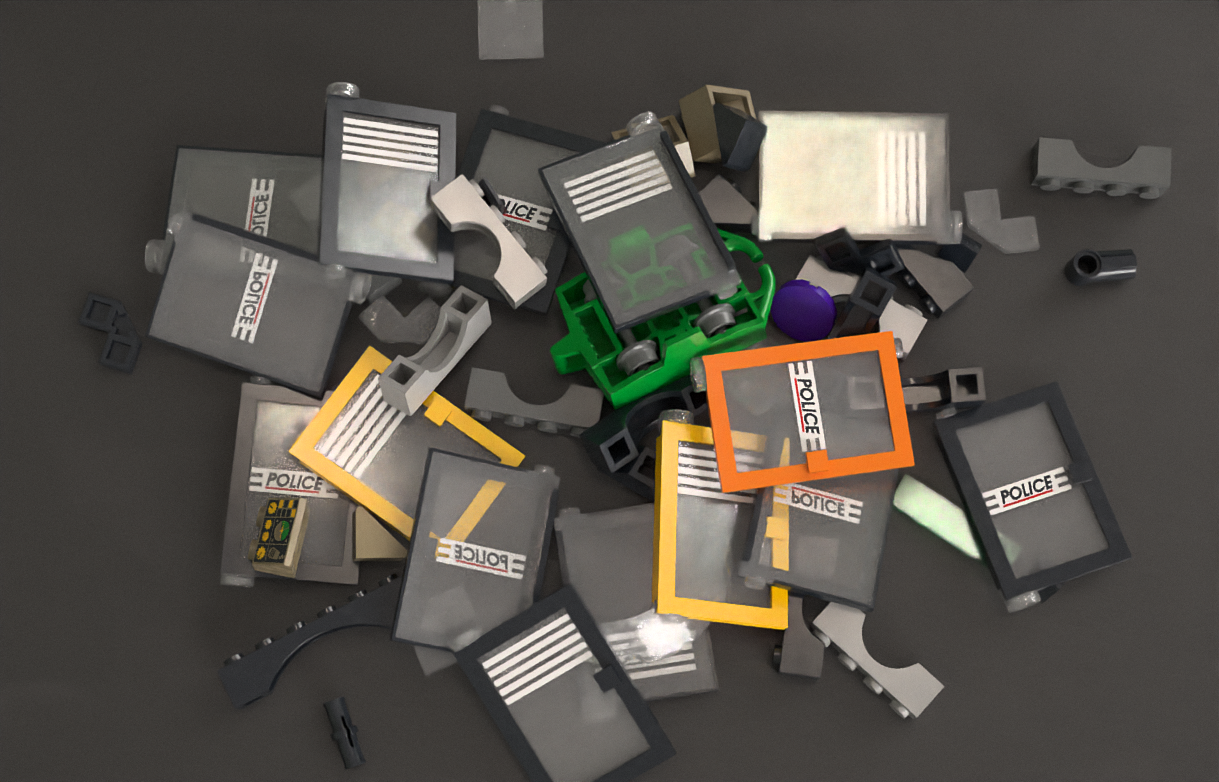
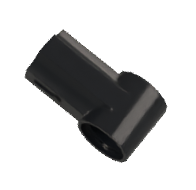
M1084 249L1067 262L1064 273L1066 279L1075 286L1087 285L1089 282L1129 280L1136 277L1137 259L1132 249L1098 252L1092 249ZM1078 261L1084 262L1089 267V274L1080 271Z

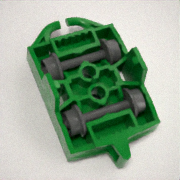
M691 224L672 230L652 240L643 227H638L609 241L607 261L601 264L623 311L717 276ZM717 228L729 253L741 251L747 254L753 263H757L764 258L763 253L754 242ZM769 264L759 267L758 272L762 279V285L754 293H749L735 269V273L741 283L740 285L618 332L619 336L614 333L586 273L583 272L555 288L569 330L568 335L550 348L556 371L563 375L586 369L614 410L634 402L703 369L701 356L737 352L766 339V324L776 285L772 268ZM747 308V312L734 317L736 312Z

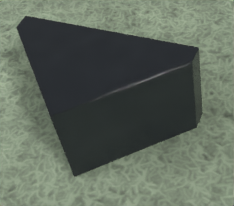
M720 103L714 104L713 111L722 166L743 172L750 170L769 126L740 109Z

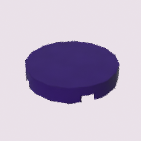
M803 279L790 280L781 285L773 297L770 311L774 322L781 331L800 341H818L826 337L833 328L837 318L834 300L822 287L818 286L816 288L813 285H809L810 281Z

